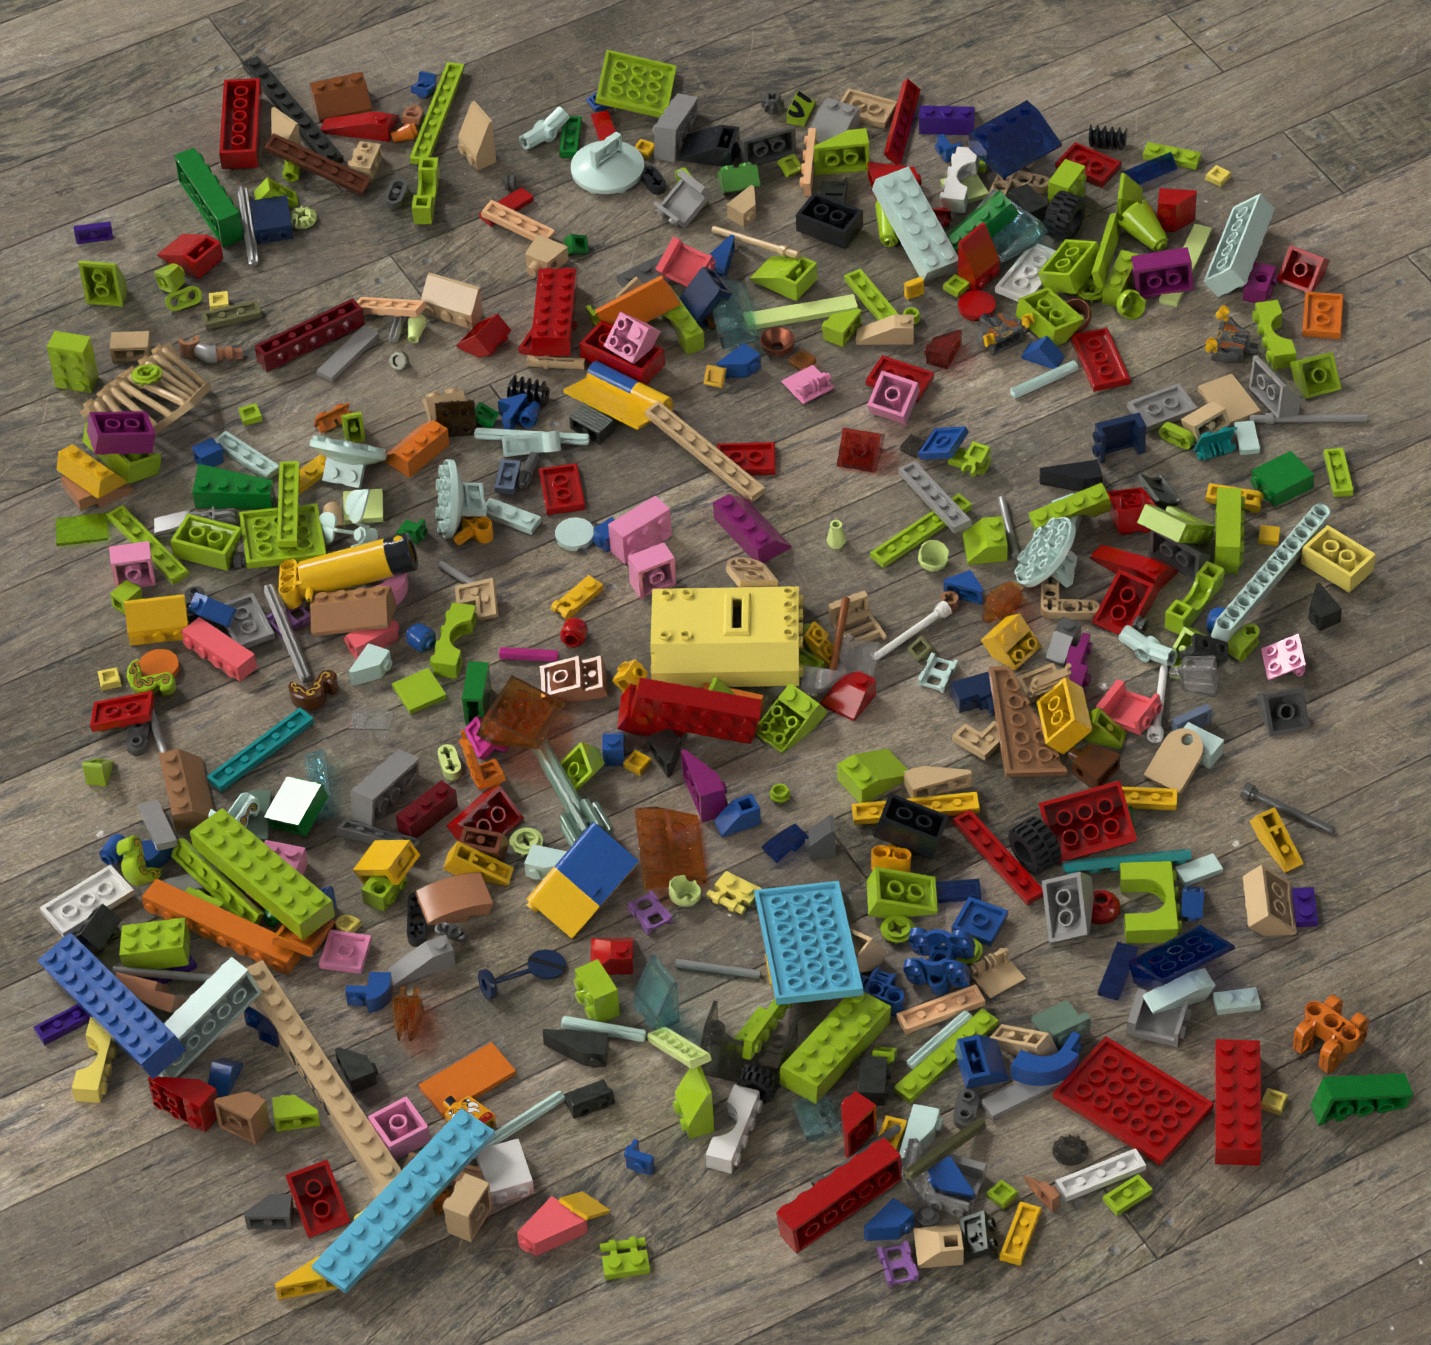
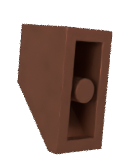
M464 826L459 841L503 862L510 843L503 833Z

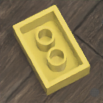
M1327 525L1303 546L1301 564L1350 593L1374 571L1376 554Z

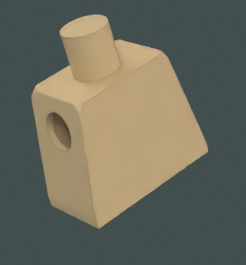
M537 234L525 255L526 272L534 277L539 269L560 268L569 260L568 246Z

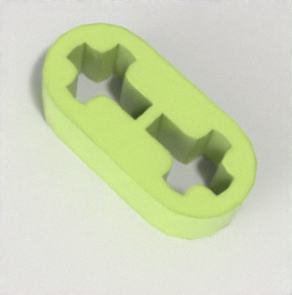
M449 744L442 745L438 748L437 752L443 775L448 780H456L462 774L456 749ZM448 753L450 758L447 759L445 754Z

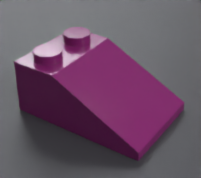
M686 749L681 750L683 778L701 822L716 819L725 807L728 806L725 796L727 794L725 782H721L716 772Z

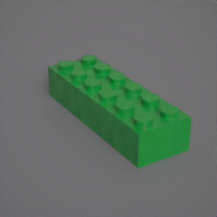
M194 147L175 154L174 159L178 181L217 240L221 242V246L224 248L242 241L244 228L240 222V218H242L239 208L234 207L233 200L227 196L224 186L219 185L217 176L212 174L209 164H205L202 154H198Z

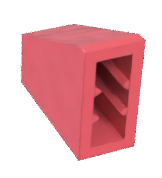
M551 1196L517 1232L518 1244L523 1251L538 1256L588 1232L587 1221L576 1213L571 1212L570 1209L558 1202V1199Z

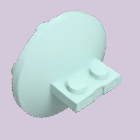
M618 132L608 136L605 140L584 146L574 155L571 161L573 180L591 194L624 193L639 182L644 169V159L641 153L634 146L622 142L621 134Z
M313 435V439L309 443V446L315 451L327 457L322 481L341 483L346 486L361 488L365 466L387 459L386 449L315 435Z
M446 459L443 465H439L438 468L440 479H436V491H439V507H436L435 517L436 519H443V521H438L437 523L438 533H442V536L446 539H451L459 526L462 516L486 517L487 510L484 500L483 483L462 482L455 461L453 459Z
M1066 517L1051 518L1047 525L1035 530L1032 540L1025 550L1020 552L1017 557L1019 561L1014 573L1016 574L1017 581L1024 587H1034L1050 576L1066 588L1073 584L1074 569L1076 568L1078 556L1070 551L1076 533L1075 524Z

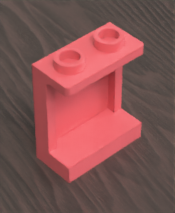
M673 236L655 270L660 275L687 288L701 267L714 270L716 260L712 255H706L682 243L680 239Z
M1117 679L1096 705V708L1099 707L1124 730L1141 736L1145 729L1149 728L1156 715L1161 712L1162 703L1159 694L1155 693L1152 698L1133 693L1126 690L1124 681Z

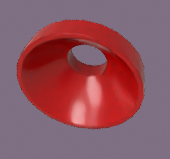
M1094 890L1091 922L1099 925L1113 922L1120 913L1119 899L1110 891ZM1097 897H1105L1107 902L1100 904L1095 899Z

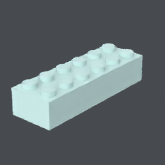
M909 166L877 178L872 191L919 277L921 276L924 282L955 271L958 266V255Z
M1261 193L1234 206L1203 281L1217 297L1229 294L1232 290L1238 287L1241 288L1248 282V276L1253 269L1254 261L1258 256L1257 253L1260 246L1263 244L1264 235L1268 231L1267 228L1275 210Z
M231 957L222 964L220 969L207 979L164 1023L176 1035L186 1051L159 1074L160 1077L177 1078L262 993L249 970Z

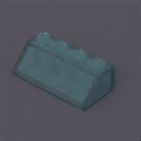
M725 276L720 277L732 292L729 300L720 298L712 308L722 348L725 349L759 339L746 284Z

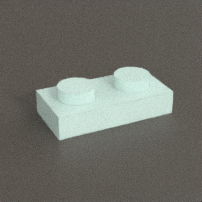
M1256 987L1213 993L1217 1015L1260 1010L1261 1004Z

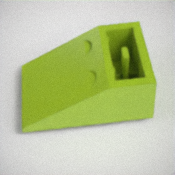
M770 256L750 277V281L794 301H798L818 279L817 262L803 256L799 259L789 256Z
M789 683L758 723L755 734L784 754L814 730L828 711L796 686Z

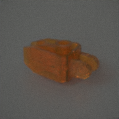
M1011 581L1005 582L991 590L985 600L986 604L983 608L985 613L982 615V620L986 623H991L998 618L1003 620L1006 616H1010L1021 604L1024 586Z
M400 987L399 995L392 998L393 1021L398 1041L401 1040L402 1032L406 1028L409 1041H412L418 1033L424 1015L423 1001L419 997V987H414L413 996L407 995L406 987Z

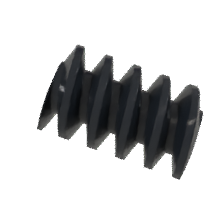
M1090 124L1089 145L1093 148L1096 143L1097 148H1101L1102 144H1104V148L1108 149L1111 144L1112 150H1115L1118 145L1119 150L1122 151L1126 145L1128 128L1125 129L1124 133H1122L1121 127L1115 132L1113 126L1109 131H1107L1106 126L1100 130L1099 125L1093 130L1092 124Z
M514 375L507 388V398L527 394V401L529 403L536 401L545 406L549 399L550 389L546 386V381H543L540 386L538 379L532 384V379L528 378L525 383L523 376L517 381V375Z

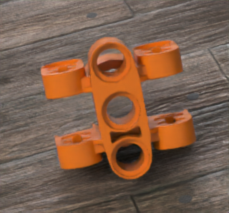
M1331 994L1324 1004L1318 1001H1310L1306 1004L1304 1021L1298 1025L1294 1032L1292 1047L1294 1051L1302 1055L1310 1048L1313 1049V1044L1317 1037L1324 1040L1325 1043L1320 1050L1318 1066L1327 1074H1331L1339 1062L1346 1059L1349 1053L1357 1050L1365 1041L1369 1027V1018L1360 1012L1356 1013L1351 1020L1345 1019L1342 1016L1343 1000L1334 994Z

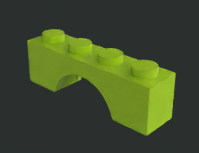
M420 157L417 195H414L412 203L414 224L432 225L440 178L438 158Z
M680 300L681 305L660 315L662 320L665 318L670 320L676 331L679 344L686 354L689 355L705 349L704 332Z
M1278 300L1255 303L1252 319L1253 322L1257 323V334L1261 336L1262 348L1266 349L1267 362H1270L1274 370L1291 367L1290 361L1296 360V350L1292 339L1282 338L1274 332V330L1281 327L1282 310Z
M1100 483L1029 512L1030 525L1035 532L1037 528H1043L1047 525L1048 521L1053 517L1056 519L1060 517L1071 519L1079 515H1089L1094 518L1111 511V504L1103 484Z
M1208 561L1196 574L1194 584L1188 595L1182 601L1176 599L1165 612V629L1180 635L1183 627H1190L1224 585V568Z
M452 602L450 610L446 611L445 625L441 626L440 640L436 641L435 655H432L430 659V667H433L434 676L458 679L462 667L461 650L455 648L453 643L458 638L473 633L477 621L476 605Z

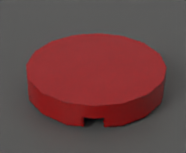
M968 291L958 300L959 313L967 320L976 321L984 313H988L991 317L995 313L996 301L991 294L985 291Z

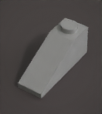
M445 934L424 942L387 970L391 972L392 982L397 987L456 966L454 951Z

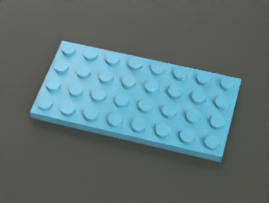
M839 881L754 890L776 1005L863 995L862 981Z

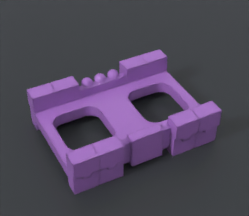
M302 605L291 610L286 607L284 608L293 631L294 629L297 630V627H305L311 623V615ZM300 609L305 615L295 619L291 613ZM273 613L267 615L266 618L269 624L278 632L279 637L283 639L279 628L274 624L276 620Z
M652 890L649 891V894L633 902H628V911L634 918L637 917L641 923V928L647 935H650L652 930L666 923H673L671 914L664 908ZM649 900L652 904L651 907L641 910L637 906L638 903ZM655 914H660L663 921L654 925L651 924L648 918Z
M908 1240L903 1241L902 1245L884 1249L881 1246L877 1247V1253L881 1264H883L889 1288L892 1285L918 1281L919 1274L911 1258ZM900 1250L903 1256L902 1259L895 1261L888 1259L887 1252ZM906 1269L909 1277L899 1280L894 1278V1270Z

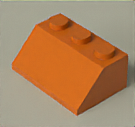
M434 420L420 425L387 452V459L383 462L407 477H412L450 445L448 429Z

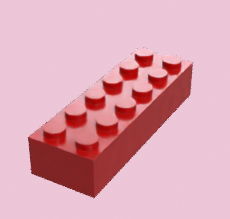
M260 78L224 80L219 146L222 169L258 168L262 111Z
M544 268L538 270L531 333L532 356H571L578 287L576 268Z
M639 677L631 702L630 722L751 744L760 720L761 699Z
M1216 1039L1214 1053L1215 1164L1260 1166V1040Z
M885 1137L873 1142L861 1154H856L848 1163L837 1167L828 1177L820 1179L816 1182L815 1186L801 1192L795 1200L780 1207L776 1212L780 1236L796 1254L903 1180L901 1154Z

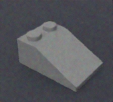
M826 98L811 128H816L817 144L847 130L857 129L860 125V108Z
M1077 872L1043 880L1042 887L1049 943L1052 944L1088 936L1090 934L1094 901L1092 876Z

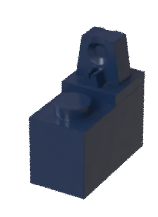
M988 672L951 682L950 696L959 713L979 708V710L987 709L991 717L995 716Z

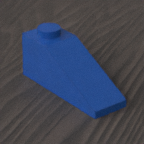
M730 235L710 253L716 260L714 270L724 283L726 282L735 251V235Z

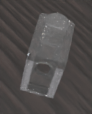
M1185 656L1181 667L1170 668V679L1181 680L1183 691L1209 697L1216 696L1220 680L1215 656Z

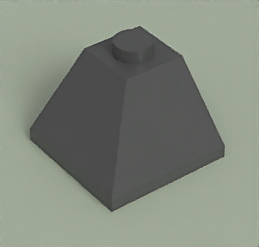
M1303 688L1275 690L1257 694L1260 713L1269 736L1310 729Z

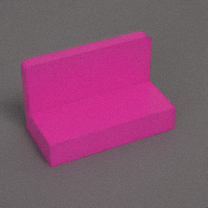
M476 716L464 729L478 759L485 760L494 749L507 752L508 748L494 721Z

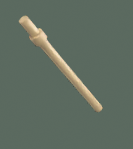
M718 226L712 227V233L725 237L735 235V240L777 252L780 256H789L796 259L801 257V252L793 250L789 246L776 245Z

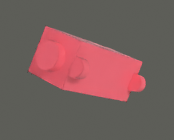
M391 620L388 628L351 632L343 639L347 644L348 650L358 659L368 643L384 648L398 641L400 627L396 620Z

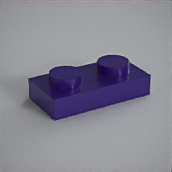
M111 221L74 226L77 244L114 240Z
M1314 887L1292 888L1296 927L1318 926Z

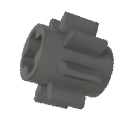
M770 92L764 95V99L761 100V106L764 108V112L775 115L781 112V107H784V99H781V95L778 93Z

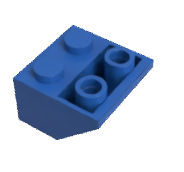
M982 1035L957 1039L954 1050L966 1089L1009 1080L997 1039Z

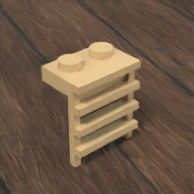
M865 590L848 596L850 603L845 630L868 621L871 622L844 632L842 642H844L845 648L851 653L854 652L853 647L879 637L883 640L887 639L886 634L868 609V595ZM842 599L828 604L829 624L833 626L835 633ZM873 629H876L875 631H872V632H869V633L864 634V635H862V636H859V637H856V638H854V639L848 640V639L853 638V637H855V636H858V635H861V634L866 633V632H868V631H871V630H873Z
M1050 663L1017 677L1021 686L1020 689L1025 698H1028L1030 704L1034 703L1064 677L1070 679L1069 676L1072 674L1070 669L1072 666L1068 663L1065 668L1057 670L1054 663Z

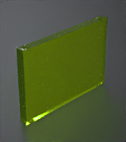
M107 513L55 518L56 545L64 546L108 541Z

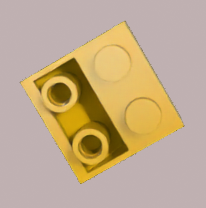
M1020 613L1006 616L981 639V642L993 658L1006 666H1010L1013 670H1017L1042 647Z

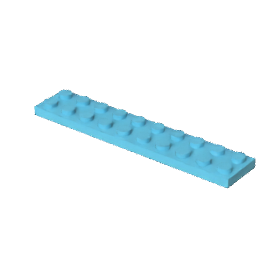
M461 1108L311 1265L312 1270L344 1293H347L496 1136L495 1130Z

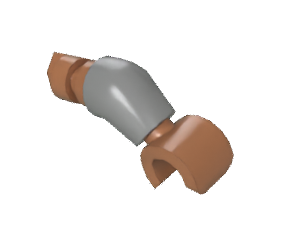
M197 335L193 336L192 342L178 339L180 355L184 358L197 357L205 363H217V361H223V358H226V360L243 359L242 348L225 346V349H222L215 345L211 346L200 343Z

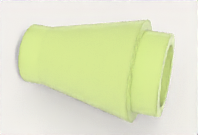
M423 315L408 319L407 339L411 343L419 342V338L427 325L426 318Z
M839 520L831 521L826 539L829 546L833 549H840L846 543L842 522Z

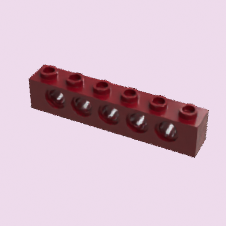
M352 298L256 344L257 362L266 372H269L364 326L362 307Z

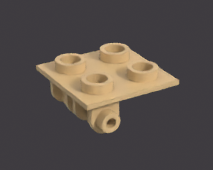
M999 948L994 954L990 953L988 957L984 956L982 960L973 962L968 967L971 977L989 999L1026 980L1023 974L1007 957L1010 955L1007 948Z

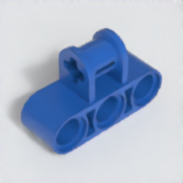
M875 967L870 977L860 974L863 991L890 1005V1016H897V1013L904 1011V992L895 987L897 974L881 971L879 967Z

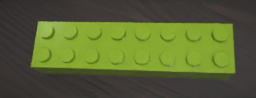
M223 808L190 831L194 849L302 941L335 916L333 902L327 895Z

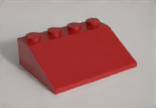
M1120 781L1038 803L1043 822L1052 830L1061 849V859L1056 864L1061 863V861H1069L1137 842Z

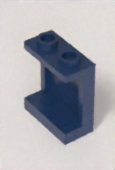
M287 195L250 201L257 244L294 238Z
M701 267L679 299L699 327L707 328L709 326L705 321L707 315L720 298L729 300L732 292L715 270Z
M1140 412L1095 423V432L1092 433L1094 440L1092 452L1100 463L1105 462V454L1134 447L1138 455L1145 453L1146 424Z

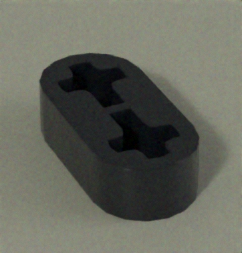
M653 166L644 167L641 174L642 182L652 194H663L666 191V181Z

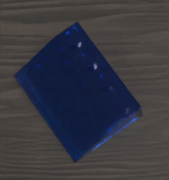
M1028 100L969 132V149L1003 179L1062 146V143L1040 111Z
M1199 925L1129 960L1128 963L1134 984L1144 990L1163 986L1234 950L1235 945L1204 926Z

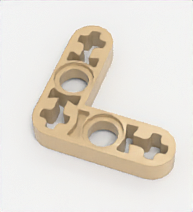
M1002 168L999 170L991 186L987 200L999 191L996 189L998 187L1005 188L1000 191L1007 197L1012 187L1018 188L1027 183L1036 193H1047L1048 181L1050 179L1044 175L1012 168ZM1021 179H1027V180H1029V181H1028V182H1021L1020 180H1021Z
M1050 576L1041 582V615L1044 618L1062 619V617H1066L1071 620H1093L1100 607L1097 601L1088 599H1059V582ZM1048 578H1052V584H1048ZM1051 591L1054 592L1055 595L1047 596L1045 595V593ZM1048 604H1052V610H1048ZM1073 607L1075 608V610L1072 612H1068L1065 610V608Z

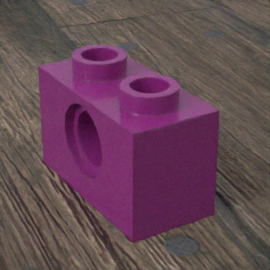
M1254 262L1253 269L1248 276V282L1244 286L1243 301L1258 303L1265 302L1268 298L1271 299L1273 293L1272 286H1276L1278 281L1276 266Z

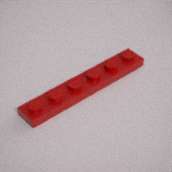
M908 78L903 81L883 154L895 165L902 162L921 90Z
M971 809L953 818V824L1027 906L1044 897L1043 888Z

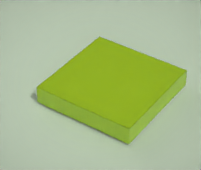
M429 668L392 683V688L410 715L447 699L446 693Z

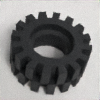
M747 1065V1067L743 1068L737 1085L758 1090L763 1104L767 1103V1101L771 1102L779 1087V1078L776 1077L774 1072L770 1073L771 1070L768 1068L764 1070L763 1066L757 1068V1065L752 1067Z

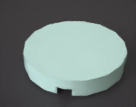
M577 517L568 518L556 527L555 537L557 544L569 551H578L580 548L585 549L593 543L594 527L585 519Z

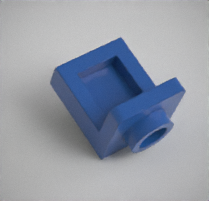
M420 71L418 82L411 86V93L417 94V97L426 98L434 93L437 75Z
M944 134L938 135L935 150L946 163L951 162L952 154L956 153L957 146L963 147L961 142L951 145Z
M634 1138L631 1145H627L624 1151L626 1167L637 1173L651 1176L655 1169L654 1156L640 1152L639 1140Z

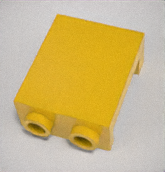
M375 840L353 871L362 884H366L371 876H387L392 885H399L419 858L420 853L410 840Z

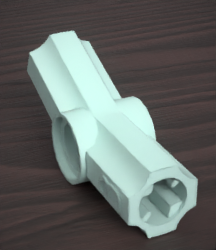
M557 107L545 120H539L532 130L519 137L522 147L528 150L543 141L547 143L552 142L557 136V130L570 118L563 108Z
M1130 625L1125 626L1118 637L1119 641L1134 650L1136 657L1142 662L1147 663L1153 660L1171 667L1176 663L1177 650L1161 645L1153 636H1144Z

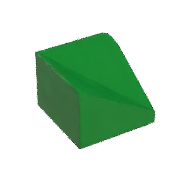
M570 234L564 238V243L568 246V256L589 253L587 235Z

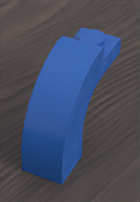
M1072 1031L1062 1049L1050 1056H1036L1020 1050L1011 1064V1079L1033 1086L1052 1085L1065 1080L1078 1066V1058L1082 1050L1080 1034Z

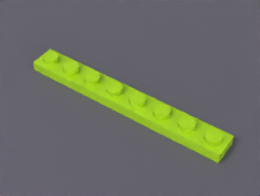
M446 63L410 155V164L419 165L420 157L432 156L464 73V64Z

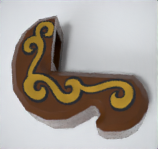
M323 670L308 689L291 681L288 686L291 702L296 707L304 710L320 708L326 702L327 693L334 695L338 691L336 673L332 670Z

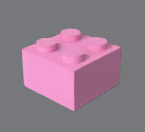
M881 371L867 404L869 412L906 425L920 392L918 382Z
M149 541L109 547L111 568L116 588L126 579L133 584L139 585L140 588L156 585Z
M664 542L628 556L630 584L640 599L652 595V589H666L676 585L675 558Z
M407 1096L368 1116L369 1122L395 1161L409 1154V1152H413L428 1144L430 1141L428 1125Z

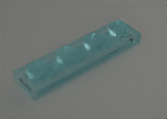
M323 749L304 754L308 782H319L324 786V790L329 796L315 823L335 818L325 751Z

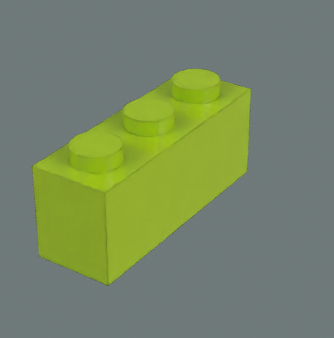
M1125 250L1120 251L1103 287V304L1117 307L1116 302L1119 295L1125 290L1130 289L1133 283L1131 256L1139 254Z

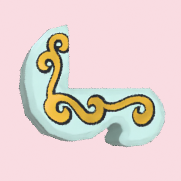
M241 793L228 813L244 827H247L249 815L257 816L261 809V803L250 793ZM211 809L208 814L209 817L216 813V811Z

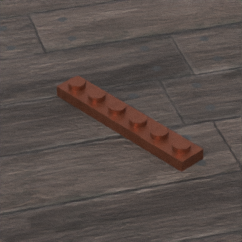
M275 133L272 134L265 146V151L358 195L363 196L371 183V178Z

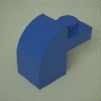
M369 972L368 986L346 985L347 1005L367 1006L368 1013L383 1009L390 1002L392 996L393 982L391 972Z

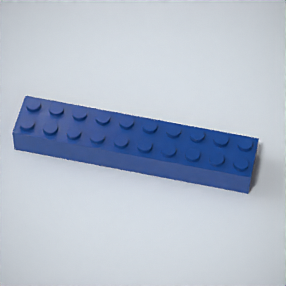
M71 932L37 960L47 974L152 1079L186 1051L176 1035Z

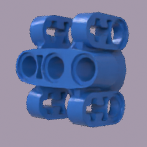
M912 928L910 930V946L915 954L921 956V958L906 959L904 962L903 971L910 983L924 985L928 982L932 993L938 996L946 994L951 984L961 988L969 986L971 974L967 964L956 961L958 957L965 959L974 957L976 945L969 932L955 930L951 934L940 929L927 931L923 928ZM922 956H929V960H925Z

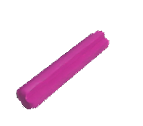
M499 648L500 659L557 662L559 658L557 650Z

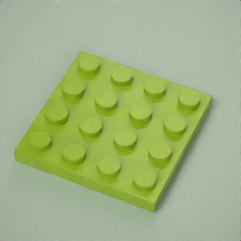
M606 49L595 103L659 118L664 114L665 108L669 106L677 66Z
M318 503L299 505L297 547H277L278 508L239 512L247 569L279 566L289 559H295L298 564L300 561L325 555L326 550L319 520Z

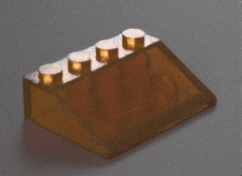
M511 675L484 716L476 736L494 745L538 749L566 703Z
M656 806L635 808L643 890L669 887L670 880L680 875H685L686 879L690 882L696 880L697 884L707 883L698 815Z

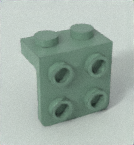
M1064 1001L1032 1016V1023L1038 1031L1050 1033L1056 1047L1060 1048L1064 1046L1072 1031L1080 1034V1038L1090 1034L1091 1017L1087 1012L1079 1015L1070 1002Z

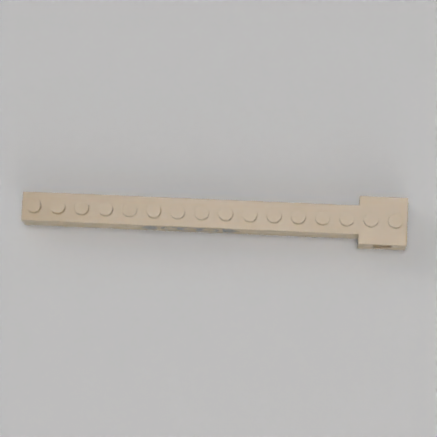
M261 960L247 967L246 969L249 970L262 991L253 1001L255 1007L373 1185L372 1194L374 1200L402 1170L264 961ZM433 1202L408 1229L435 1216Z

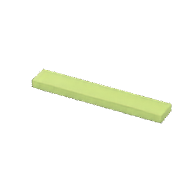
M1194 224L1184 247H1188L1192 261V273H1194L1209 241L1212 227ZM1184 292L1161 294L1159 303L1178 307Z
M854 294L743 313V321L746 330L751 331L830 317L834 313L858 309Z
M662 1027L647 1035L649 1043L691 1069L712 1061L710 1053L667 1027Z

